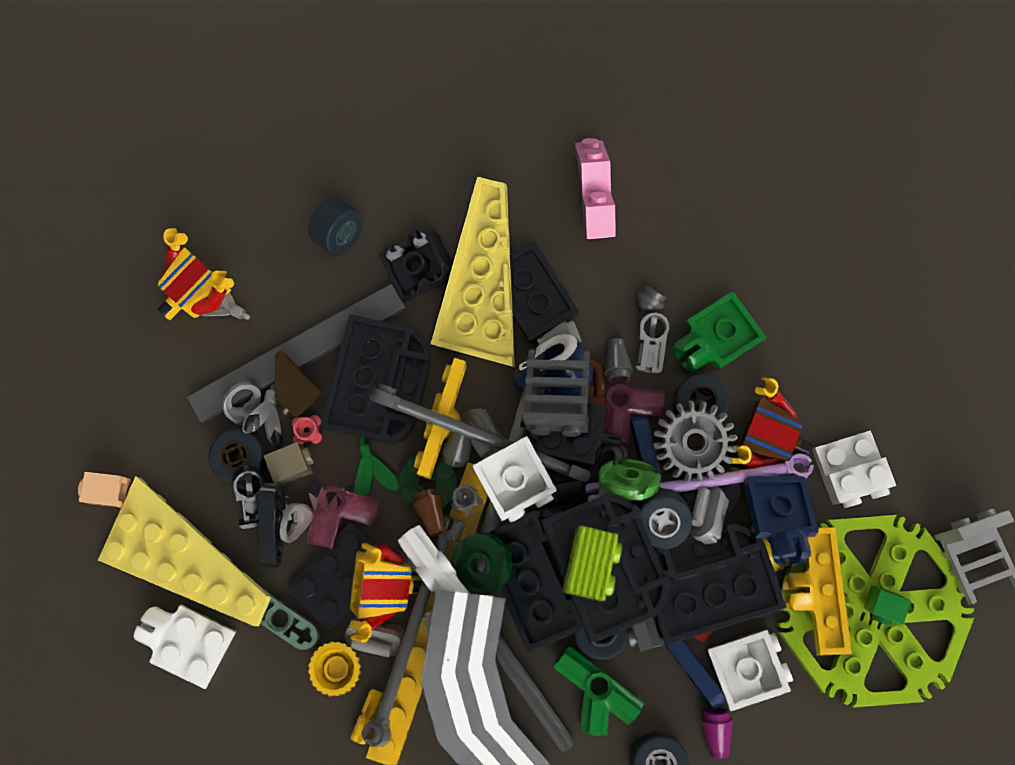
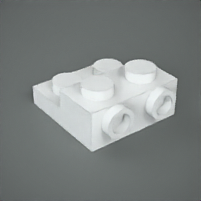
M871 430L812 449L832 505L843 503L844 508L862 503L860 498L862 496L871 494L872 499L890 494L888 488L896 486L886 457L881 458Z
M527 436L473 465L477 476L502 521L508 518L510 522L521 518L527 514L524 510L525 508L534 503L538 508L554 499L551 494L557 491Z
M766 628L708 648L730 711L791 692L788 683L793 681L787 663L780 664L776 653L781 651L780 644L775 633L769 634Z

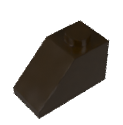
M280 350L275 354V398L279 401L276 406L287 417L292 414L297 418L323 391Z

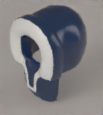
M562 334L542 342L536 348L535 359L583 361L584 350L575 336ZM527 361L520 364L513 372L514 381L518 388L526 387ZM591 361L589 365L588 386L591 383L593 377V366L591 364ZM534 369V377L582 378V371ZM550 387L554 395L575 396L582 389Z

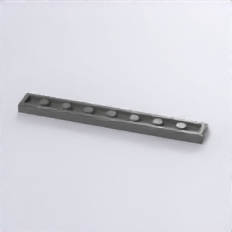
M390 284L187 396L199 421L205 423L224 412L222 409L223 397L237 383L250 382L255 384L260 391L275 384V354L278 351L282 350L302 369L341 347L349 314L386 322L406 311V308L394 287ZM248 389L236 392L231 400L232 407L251 397L253 392Z

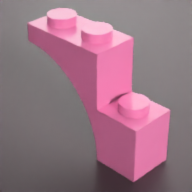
M587 138L582 140V142L575 143V155L581 186L584 231L587 239L615 237V203L611 195L610 159L602 140Z

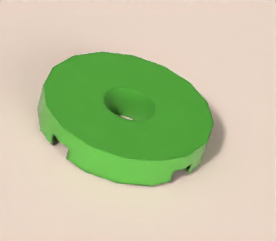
M632 459L621 460V464L614 465V461L608 462L601 467L598 477L599 486L605 493L620 496L627 500H643L652 497L659 491L661 481L660 474L655 473L653 466Z

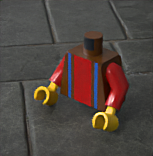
M762 377L761 379L765 382V388L756 387L755 392L759 395H764L765 398L761 397L754 403L739 444L734 446L737 448L735 453L738 454V457L731 458L733 460L732 463L742 464L751 469L783 464L790 460L792 453L805 454L809 457L813 443L799 437L803 427L802 421L798 419L795 410L778 390V382L772 378Z

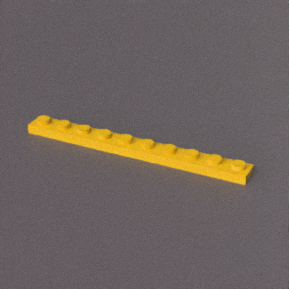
M469 462L467 463L460 486L474 485L477 496L482 498L483 503L482 505L473 506V515L470 517L466 516L463 510L457 509L455 511L451 509L449 517H453L454 520L464 521V528L459 542L467 536L476 534L488 498V494L473 468L475 464ZM449 539L444 556L451 564L453 550L459 542ZM434 591L430 594L423 617H426V612H430L433 609ZM423 618L388 719L391 720L389 723L391 730L389 742L383 747H371L370 745L366 756L368 759L385 765L398 764L423 690L421 679L428 642Z

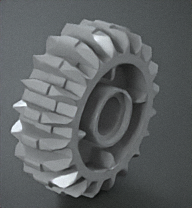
M688 401L687 411H684L683 406L678 403L676 404V409L679 414L675 416L672 411L667 410L666 415L671 418L670 422L667 423L662 419L658 421L661 426L665 427V431L655 430L654 432L655 436L663 438V442L654 443V448H664V451L657 455V459L663 460L668 457L669 460L663 465V468L669 470L675 466L676 468L673 471L675 478H678L681 472L684 471V479L686 481H690L692 473H695L697 481L701 482L703 481L702 473L706 472L709 479L712 480L715 477L711 469L716 468L720 473H723L725 469L719 463L724 460L726 463L731 464L733 461L725 454L726 451L734 453L737 450L736 447L728 445V441L737 440V435H727L726 431L733 429L734 425L733 423L722 424L728 416L724 412L717 417L714 416L718 409L715 405H712L709 411L706 412L705 401H700L698 410L695 409L694 401ZM693 433H699L703 437L702 446L695 450L690 449L687 446L688 437Z

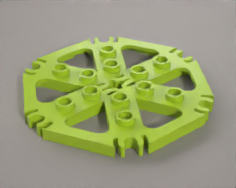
M897 515L825 521L829 527H836L852 654H838L830 670L822 669L803 642L804 634L807 631L813 630L810 612L806 610L793 611L788 607L779 610L787 613V620L776 623V626L780 628L790 627L791 630L778 633L818 689L824 694L826 691V696L831 698L835 696V692L838 689H841L843 691L841 703L845 705L850 704V707L925 702L919 693L921 696L931 699L932 695L928 691V684L933 682L937 689L943 690L945 688L944 683H950L975 618L961 617L962 614L973 613L974 608H964L961 605V599L965 595L957 590L960 584L956 575H951L950 570L953 568L949 559L943 557L942 549L926 528H920V524H912L910 531H905L903 528L905 517H898L895 521L894 519ZM819 523L817 525L818 528L828 527L825 523ZM879 529L885 535L869 575L845 543L844 537L849 531ZM918 550L926 551L944 574L946 582L942 588L900 591L913 557ZM806 563L789 565L785 576L790 573H802ZM782 581L780 589L783 598L784 596L797 593V590H783ZM871 585L900 594L911 600L904 624L892 621L891 626L883 623L879 624L878 621L870 617L871 613L864 606ZM936 620L949 621L954 630L943 659L937 662L933 661L905 623ZM878 645L881 646L906 680V685L903 689L883 692H870L866 689L864 681Z

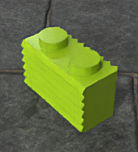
M584 526L576 528L563 592L598 601H605L606 595H612L615 585V576L610 575L613 562L618 563L622 550V544L617 543V534Z

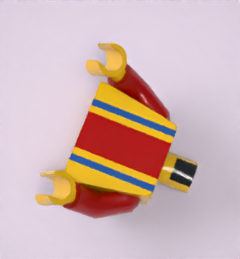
M176 228L165 230L163 238L169 246L158 287L169 297L157 310L169 320L181 309L193 318L219 310L224 297L232 291L230 289L234 286L232 278H225L226 271H214L212 273L185 247L182 249L180 245H184L188 241L185 233H177Z
M363 543L362 548L366 549V552H356L350 609L357 618L361 619L350 622V628L356 629V633L350 637L351 640L362 643L367 642L374 628L395 616L397 612L406 610L409 594H418L422 578L420 576H412L411 567L404 562L403 556L387 544L371 546Z

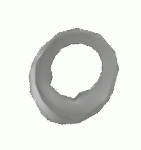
M250 382L237 383L223 397L222 409L224 414L233 423L240 426L243 425L245 418L260 404L261 392L255 384ZM242 389H248L253 392L251 399L243 407H232L231 400L236 392Z
M291 503L288 505L280 524L281 540L291 543L310 525L315 517V513L308 505L303 503ZM292 514L293 523L291 525L289 532L287 533L286 530L288 519Z

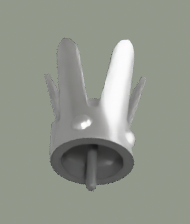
M462 485L454 489L453 510H463L465 515L470 517L473 515V506L482 505L483 500L477 496L474 485Z

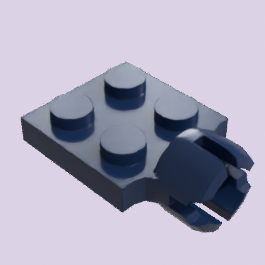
M747 476L743 484L755 538H764L770 543L773 559L778 565L786 566L784 558H787L790 566L806 562V559L811 557L812 554L808 537H815L819 530L805 476Z

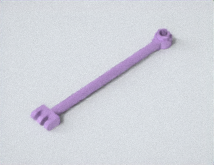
M795 454L789 461L783 464L714 474L715 478L712 480L708 476H703V481L698 482L696 477L691 478L690 481L682 479L660 483V488L671 489L678 493L697 490L701 487L710 488L741 483L747 476H805L806 479L811 474L814 465L805 468L812 462L810 457L805 454ZM794 466H799L801 469H805L802 471V473H799L794 469ZM598 482L585 485L586 493H599L587 497L588 501L608 495L600 488Z

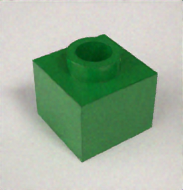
M871 585L864 608L873 614L872 619L889 626H891L892 621L904 624L911 600L900 594Z

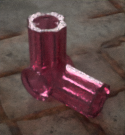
M622 384L612 386L605 396V406L607 407L604 421L605 432L623 435L621 444L628 445L631 414L662 417L665 400L664 390L629 388ZM617 393L623 395L626 399V404L624 406L614 405L611 401V396Z
M334 486L325 488L317 499L306 543L332 549L341 518L372 526L376 517L379 500L343 491ZM329 493L337 495L340 500L338 508H327L323 502L324 496Z

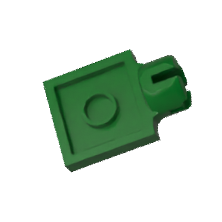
M732 291L688 319L684 324L689 333L678 340L673 349L677 359L682 358L688 353L691 354L687 357V361L681 364L687 371L694 372L709 363L714 365L719 371L763 342L767 337Z

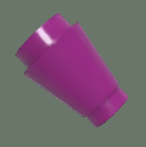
M709 708L704 710V717L701 720L710 756L717 759L729 757L733 718L730 717L729 710L725 708H718L716 710Z

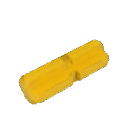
M377 689L370 690L361 710L363 714L359 716L351 734L353 741L365 744L362 738V730L377 715L384 695L383 692Z

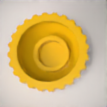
M330 642V644L325 643L323 647L320 646L314 652V656L310 658L311 663L308 665L310 667L308 673L310 674V680L313 682L312 685L316 686L317 691H321L325 695L328 694V696H339L340 694L344 695L346 692H350L351 688L356 686L355 683L359 680L358 676L361 674V664H359L360 659L356 656L357 653L351 647H348L347 644H341V642Z

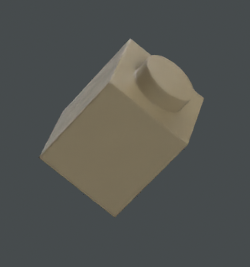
M298 442L264 455L273 483L281 484V486L313 473L311 465L315 462L312 453L308 447L304 448Z

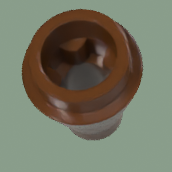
M428 489L415 494L412 507L424 525L428 536L434 537L446 532L441 495H437L436 489Z

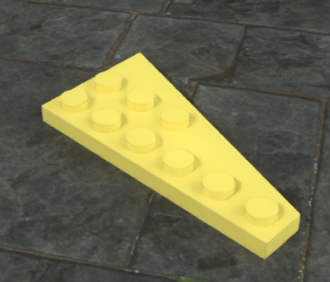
M477 177L431 345L515 367L507 185L502 182Z
M135 476L98 561L253 626L260 625L271 599V596L246 573L238 569L231 562V559L211 544L212 542L183 515L177 513L166 503V500L160 494L154 492L148 486V483L142 478Z

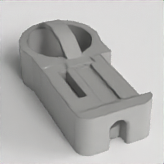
M660 313L647 314L640 322L638 341L643 343H640L637 364L640 365L635 366V369L639 372L658 374L663 369L669 322ZM648 318H651L649 336H647L644 331V324ZM657 318L663 322L665 329L659 338H655Z

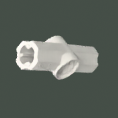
M420 525L409 530L398 540L402 549L417 567L415 570L431 592L434 591L436 593V589L469 593L456 577V571L441 550L438 552Z

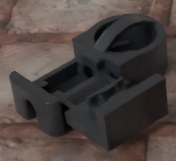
M247 465L237 469L232 478L236 501H241L243 518L238 520L239 526L242 529L259 527V493L264 483L261 471L254 466ZM251 474L259 478V483L255 488H252ZM242 476H245L246 490L239 488L237 485V481ZM282 490V496H284L283 514L290 504L288 490Z

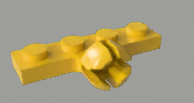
M454 358L452 366L446 365L442 377V382L446 383L443 394L437 393L433 409H431L458 421H461L460 414L454 406L467 368L466 361ZM426 422L423 438L428 441L425 450H419L414 467L418 468L417 474L420 477L431 480L442 443L448 440L452 431Z
M836 527L818 528L819 533L815 537H808L812 554L811 557L806 559L805 572L790 573L784 577L783 590H799V593L784 596V600L790 610H806L810 612L813 621L816 655L852 654Z

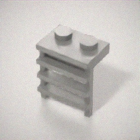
M992 508L975 514L978 520L971 522L969 517L950 523L952 529L934 535L936 541H941L945 552H942L943 557L949 559L953 568L950 570L951 575H956L960 587H958L959 593H964L969 605L977 603L972 590L1008 576L1015 587V567L997 530L998 527L1014 522L1009 510L996 514L995 509ZM993 541L997 553L961 566L957 554ZM999 559L1002 560L1005 570L971 583L968 582L964 572Z

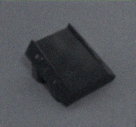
M433 227L426 231L415 229L409 233L406 241L400 244H391L384 252L379 254L403 303L447 282L453 266L441 236Z

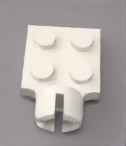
M181 604L175 613H168L158 607L149 608L140 619L144 623L140 626L137 625L134 638L138 642L151 647L153 655L149 661L150 663L206 689L237 631Z

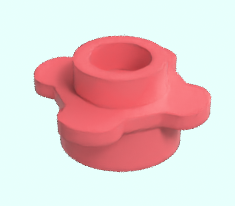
M312 415L310 418H294L292 421L295 434L293 442H298L301 445L306 442L320 443L322 440V435L319 433L321 419L317 415ZM305 428H309V429H310V431H309L308 433H305L304 430H305Z

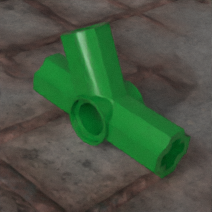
M569 644L558 656L553 668L584 691L580 732L597 736L607 735L609 711L627 725L636 719L644 705L642 700ZM596 677L606 679V686L600 692H594L590 689V683Z

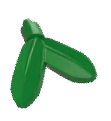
M360 437L361 446L358 448L362 459L358 467L354 489L357 500L363 502L368 497L373 476L385 488L393 491L399 490L398 479L395 474L377 457L372 456L370 444H366L365 438Z

